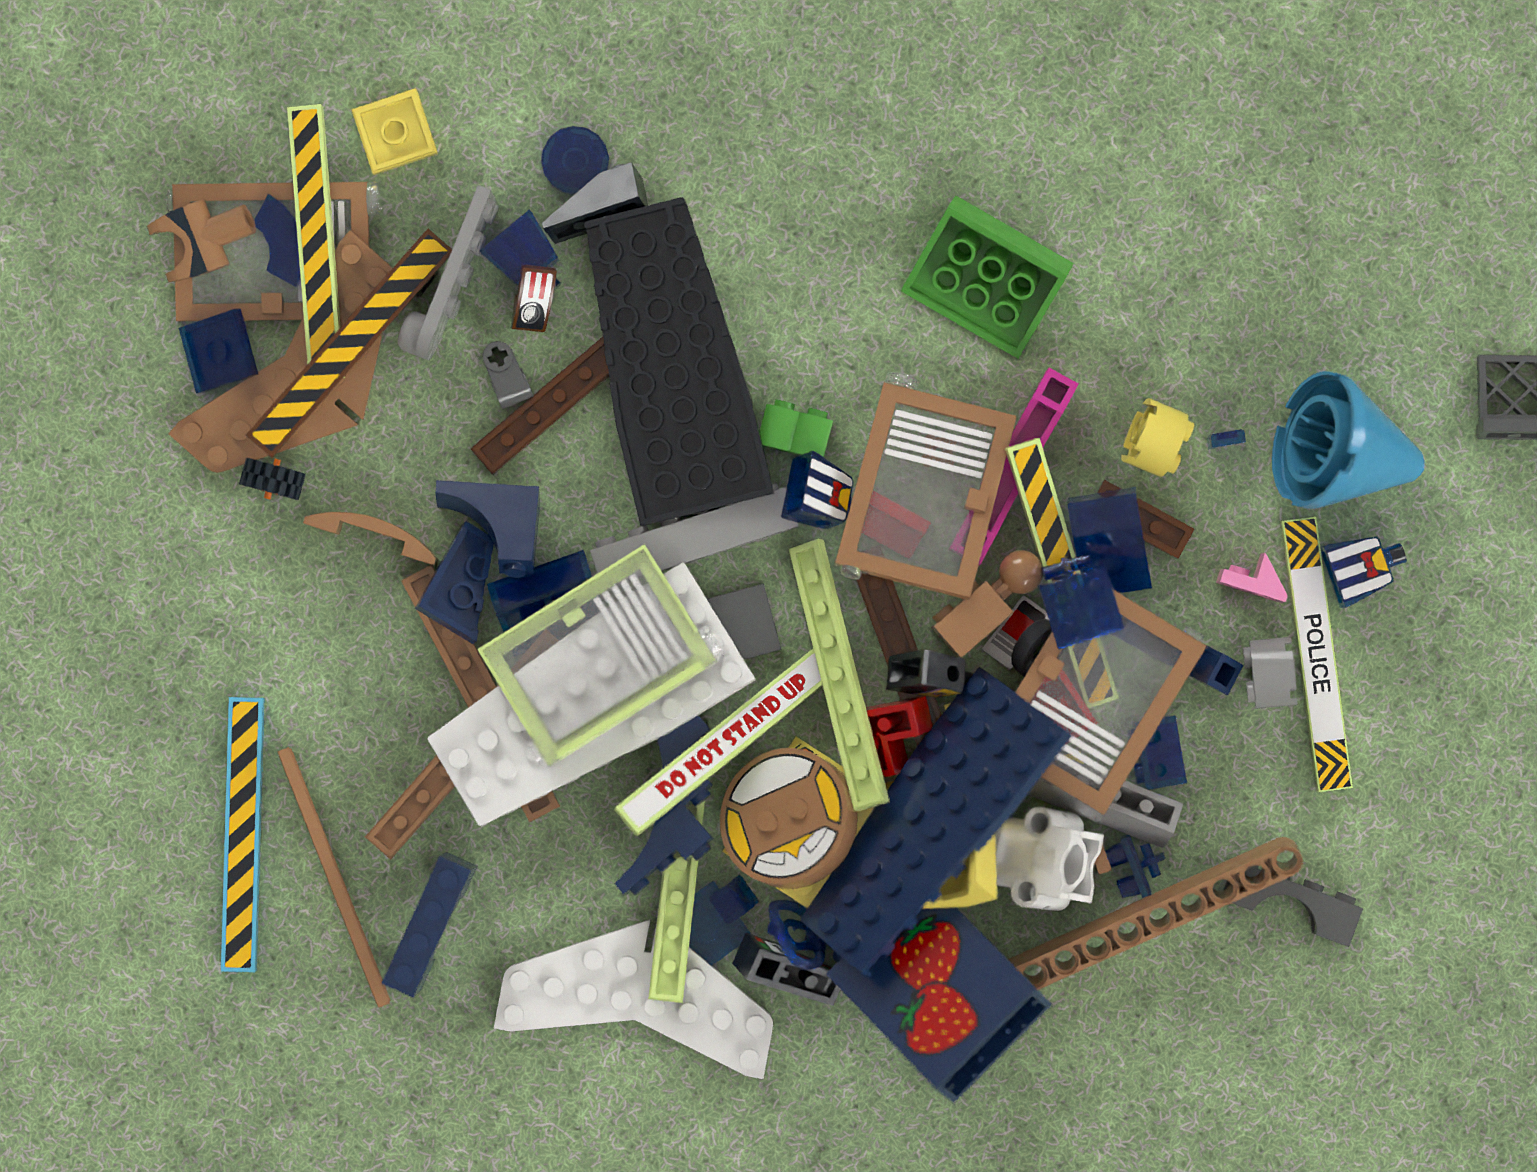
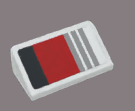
M1024 595L1012 609L1013 613L1000 624L982 648L983 651L1008 670L1013 667L1011 664V654L1020 635L1034 622L1042 619L1049 620L1052 616Z

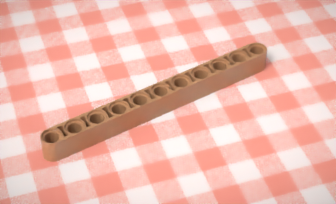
M1288 837L1276 838L1008 960L1039 990L1295 875L1302 867V855L1294 840ZM1282 851L1293 852V857L1288 862L1277 861V856ZM1252 865L1262 867L1261 872L1256 876L1249 877L1245 875L1246 869ZM1225 879L1230 881L1228 888L1223 891L1213 889V885L1218 880ZM1187 894L1199 896L1198 900L1192 905L1181 903V900ZM1156 908L1167 910L1166 915L1161 919L1150 917V913ZM1131 922L1136 925L1130 933L1118 931L1119 926L1123 923ZM1095 936L1104 939V942L1099 947H1090L1086 944L1090 938ZM1064 950L1073 954L1068 961L1064 962L1055 958L1057 953ZM1029 965L1041 967V971L1033 976L1027 975L1024 972L1025 968Z

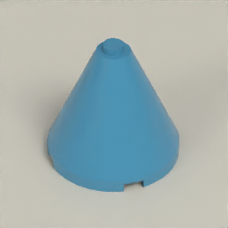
M1322 371L1304 380L1293 392L1285 406L1292 409L1286 426L1281 427L1277 425L1272 449L1274 482L1282 498L1290 499L1294 506L1305 509H1318L1413 482L1423 473L1425 468V461L1421 450L1352 379L1342 374Z

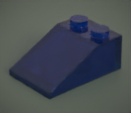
M1136 487L1068 498L1067 507L1082 579L1084 580L1088 574L1118 593L1152 588Z

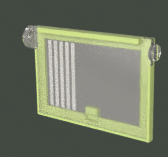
M645 544L477 649L534 743L528 746L533 757L539 764L545 761L549 767L710 667L726 655L708 626L698 631Z

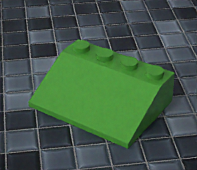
M955 195L902 287L901 292L1019 359L1074 263Z

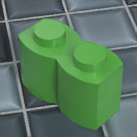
M775 399L774 405L766 404L760 427V436L764 447L819 461L824 460L833 425V420L827 419L828 412L808 408L807 414L794 410L795 404Z

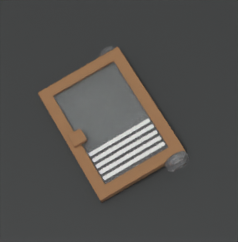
M329 182L335 250L338 243L350 230L370 247L369 216L380 215L379 182ZM293 183L172 184V191H166L165 196L167 212L204 199L210 215L213 217L244 204L251 212L256 225L255 234L223 246L230 263L229 265L205 275L175 281L176 321L302 320L304 314ZM174 233V265L177 266L184 258L185 247L181 238Z
M899 372L887 373L835 566L841 567L840 574L850 579H860L861 573L969 600L1007 456L1005 448L1009 447L1017 416L917 391L919 381L916 378Z
M1088 574L1015 693L1073 735L1041 777L1073 796L1074 798L1069 806L1099 824L1205 650L1206 645L1201 643L1204 636L1194 629L1186 626L1181 631Z

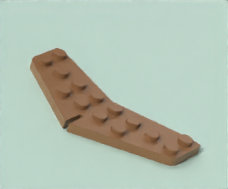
M352 230L338 243L335 250L341 326L392 269L382 257ZM304 316L284 356L180 420L168 433L208 470L219 473L244 465L246 458L258 460L269 456L253 443L246 434L307 366ZM383 333L278 452L359 425L335 404L338 399L364 420Z

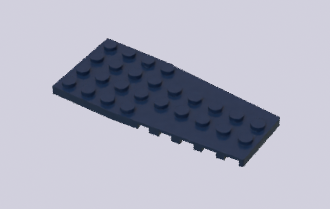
M979 666L964 685L963 692L957 694L916 747L902 768L901 773L897 775L887 790L889 802L878 805L854 839L842 863L831 873L801 917V922L855 969L869 977L872 974L869 970L870 966L882 953L886 956L891 953L895 948L892 944L893 940L905 927L909 930L914 927L919 921L915 915L928 901L933 904L942 895L938 889L951 875L957 878L966 868L962 862L973 850L979 853L1004 825L1073 735Z

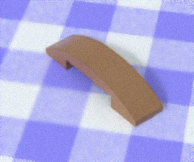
M325 512L306 516L303 521L304 524L340 535L343 523L345 522L404 541L405 544L401 553L403 556L437 566L439 561L434 553L415 536L375 517L350 512Z

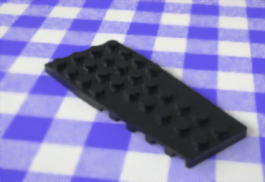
M683 197L586 221L584 225L587 231L588 251L594 275V289L599 307V321L605 345L604 352L610 377L609 384L616 428L640 526L775 494L750 391L686 200Z

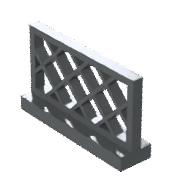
M1537 355L1477 356L1479 423L1476 426V439L1537 440V414L1527 415L1517 405L1528 394L1537 401V391L1534 389L1537 386V380L1530 386L1517 373L1524 364L1533 365L1537 369ZM1486 364H1499L1508 375L1496 385L1486 376ZM1508 364H1518V365L1513 369V368L1510 367ZM1510 377L1526 390L1515 402L1500 389ZM1486 385L1491 389L1488 394ZM1494 393L1509 406L1503 414H1487V400ZM1511 410H1513L1517 415H1507V414H1508Z

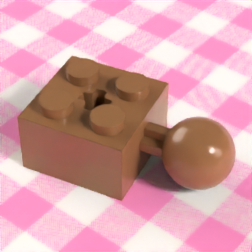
M1025 550L1009 553L1002 560L999 568L1000 577L994 583L989 585L985 581L979 585L974 581L969 600L962 599L954 608L947 604L932 617L936 622L931 627L932 630L956 657L962 658L1013 613L1004 602L1012 593L1026 594L1039 586L1043 577V567L1036 555Z

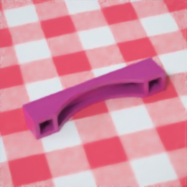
M1048 368L1013 429L1009 447L1031 439L1040 438L1043 448L1079 383ZM1007 456L979 565H981L1018 495ZM969 510L948 549L961 558L963 557L974 515L972 510Z

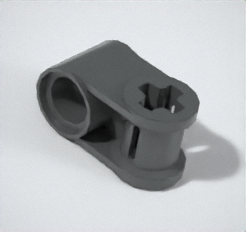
M501 341L488 344L483 351L482 357L502 410L533 397L534 395L522 368L519 367L509 345ZM498 348L501 353H508V356L504 358L505 364L503 366H498L496 362H489V359L493 357L492 351Z

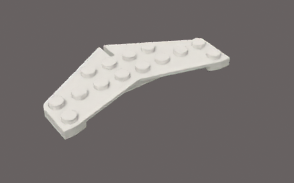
M651 919L513 964L504 974L494 1024L495 1029L521 1031L636 1020L746 1076L764 1078L773 1030L771 1015L692 948L689 947L683 1003L648 999L655 934L651 952L645 951Z

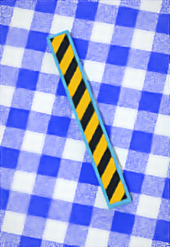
M229 697L221 945L222 972L257 971L265 698Z

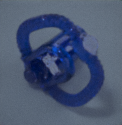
M771 901L768 905V914L771 921L767 926L768 934L773 935L774 939L779 942L780 948L783 949L782 952L794 966L803 970H813L820 967L824 962L826 945L828 944L801 921L791 918L783 921L779 917V910H789L802 917L807 909L794 901ZM788 927H792L793 931L797 929L805 930V941L798 943L793 940L789 934ZM793 950H813L815 957L812 960H805L799 957Z

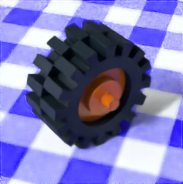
M246 458L239 484L265 491V499L270 500L271 495L276 494L299 500L306 474L281 467V460L274 458L273 464Z

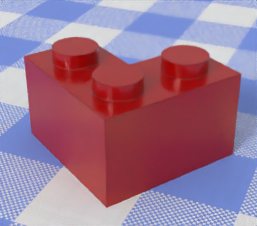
M926 695L866 707L883 777L901 773L902 768L908 761L903 739L920 736L930 731L933 727Z

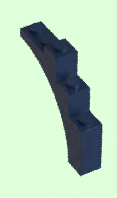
M699 715L657 739L662 759V769L711 731ZM709 779L655 822L648 842L634 864L615 883L623 895L627 896L632 892L635 896L650 884L647 878L658 869L662 873L676 861L673 855L677 852L686 861L692 857L697 861L712 848L708 843L714 838L687 808L691 804L695 807L699 806L711 795L708 789L713 784Z

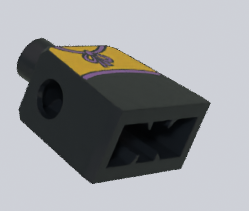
M926 649L889 656L886 690L926 695L928 697L956 695L963 692L964 685L973 673L965 671L966 662L962 658Z

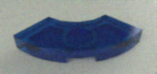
M268 194L254 219L256 228L263 233L269 244L270 259L266 271L294 287H298L301 277L296 219L282 202Z

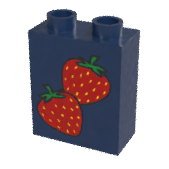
M957 907L921 909L915 915L919 921L911 930L905 927L893 940L892 944L895 948L888 956L882 953L870 966L869 970L872 974L869 977L860 973L835 950L832 957L836 964L826 975L937 1091L955 1103L1052 1004Z

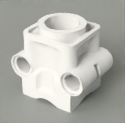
M1035 807L1029 810L1025 819L1009 817L995 834L997 885L1011 888L1013 901L1021 907L1061 911L1069 905L1070 900L1091 903L1095 886L1093 866L1101 853L1104 835L1084 831L1082 819L1077 814Z

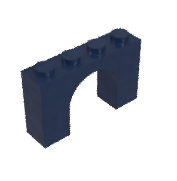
M448 852L439 856L381 984L412 998L421 991L435 961L433 956L457 904L464 897L478 867L477 865Z

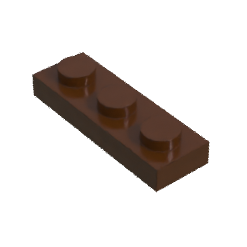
M1103 480L1088 508L1089 512L1175 559H1179L1195 530L1106 480Z

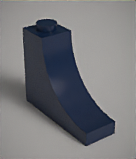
M436 480L435 495L437 508H445L462 513L484 528L496 547L499 573L514 578L534 575L540 512L539 486Z

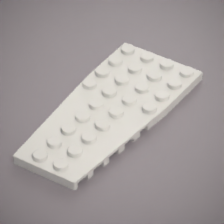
M684 562L664 573V576L715 656L716 663L549 767L539 748L528 734L500 686L428 737L429 743L478 825L485 826L487 823L505 814H509L567 783L569 784L596 768L599 769L611 763L612 760L626 753L629 754L670 733L756 680ZM649 583L643 586L682 649L686 659L680 660L638 590L634 594L678 664L672 667L630 597H625L668 667V670L663 673L620 601L616 603L617 607L659 673V676L654 678L611 607H608L607 611L651 680L648 683H644L603 614L600 612L514 674L555 743L693 656Z

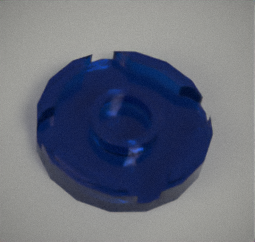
M571 126L560 129L549 137L543 148L541 163L544 175L554 188L565 194L575 195L595 176L608 170L610 159L606 145L598 134L585 127Z

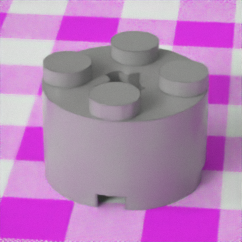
M1291 637L1249 640L1250 647H1243L1245 669L1252 668L1253 681L1246 683L1248 703L1255 702L1256 709L1297 705V698H1290V691L1297 690L1293 650L1286 651L1285 645L1292 643Z

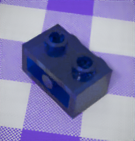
M1175 715L1163 717L1138 758V763H1135L1133 767L1136 784L1142 783L1143 788L1147 790L1187 783ZM1141 720L1131 722L1132 729L1127 730L1128 741Z

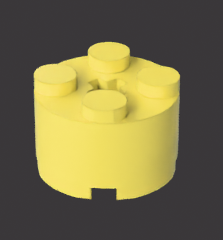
M1147 398L1143 404L1148 406L1144 413L1137 411L1123 445L1124 448L1129 449L1128 456L1121 455V460L1159 477L1164 476L1167 472L1174 474L1181 461V455L1178 452L1182 442L1189 440L1194 429V423L1188 421V414Z

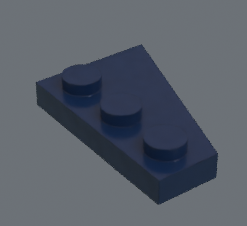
M465 521L459 528L415 609L471 644L477 642L478 621L483 609V593L489 574L494 543L488 534Z

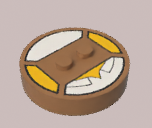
M797 748L771 750L748 762L735 775L728 786L720 811L722 841L734 864L753 879L782 889L807 887L830 875L848 854L855 838L858 822V812L853 809L846 777L827 760Z

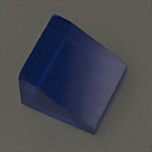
M740 874L709 897L711 903L727 924H731L759 903V900Z

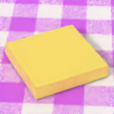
M416 88L351 109L373 175L438 154Z

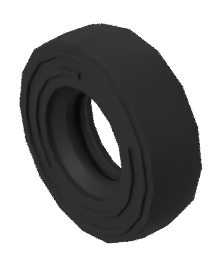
M1042 619L1031 624L1020 635L1011 654V664L1019 674L1024 677L1026 676L1057 625L1056 623ZM1043 643L1041 649L1034 656V653L1036 652L1037 648ZM1064 647L1062 648L1061 652L1059 653L1057 659H1059V658L1061 657V655H1062V653H1063V650H1064Z

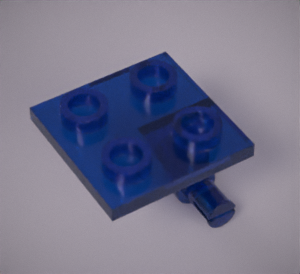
M1086 553L1068 559L1066 556L1060 558L1061 562L1041 567L1045 581L1063 575L1066 576L1039 585L1058 650L1125 629L1105 564L1074 574L1073 572L1092 567L1089 555Z

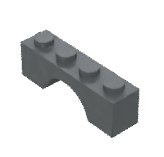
M1259 865L1248 867L1245 875L1249 877L1258 875L1261 872L1258 869ZM1291 877L1233 902L1235 905L1252 911L1260 902L1276 895L1292 896L1306 908L1310 916L1313 934L1347 947L1350 946L1363 908L1354 905L1356 901L1354 897L1337 891L1334 898L1322 893L1324 889L1322 885L1305 879L1302 886L1290 881ZM1222 879L1218 891L1227 889L1230 881Z

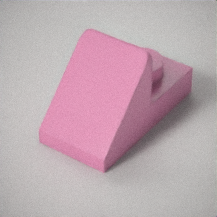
M1266 553L1260 554L1253 578L1249 577L1250 570L1235 565H1230L1229 570L1221 569L1219 571L1216 581L1218 584L1280 603H1284L1287 600L1288 595Z

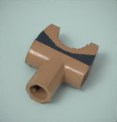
M204 199L172 210L146 226L150 235L171 232L179 236L184 243V258L180 264L174 267L175 270L165 274L168 283L205 275L229 265L230 263L223 246L256 233L253 216L246 205H240L211 217Z

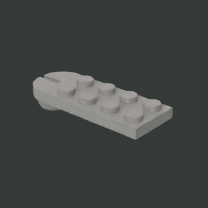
M480 185L477 186L427 315L416 311L410 312L402 324L397 343L401 350L429 361L439 345L448 319L454 320L461 305V300H458L461 286L467 288L474 271L470 265L474 255L480 256L486 242V237L483 236L486 223L492 225L499 208L496 205V198L490 189Z

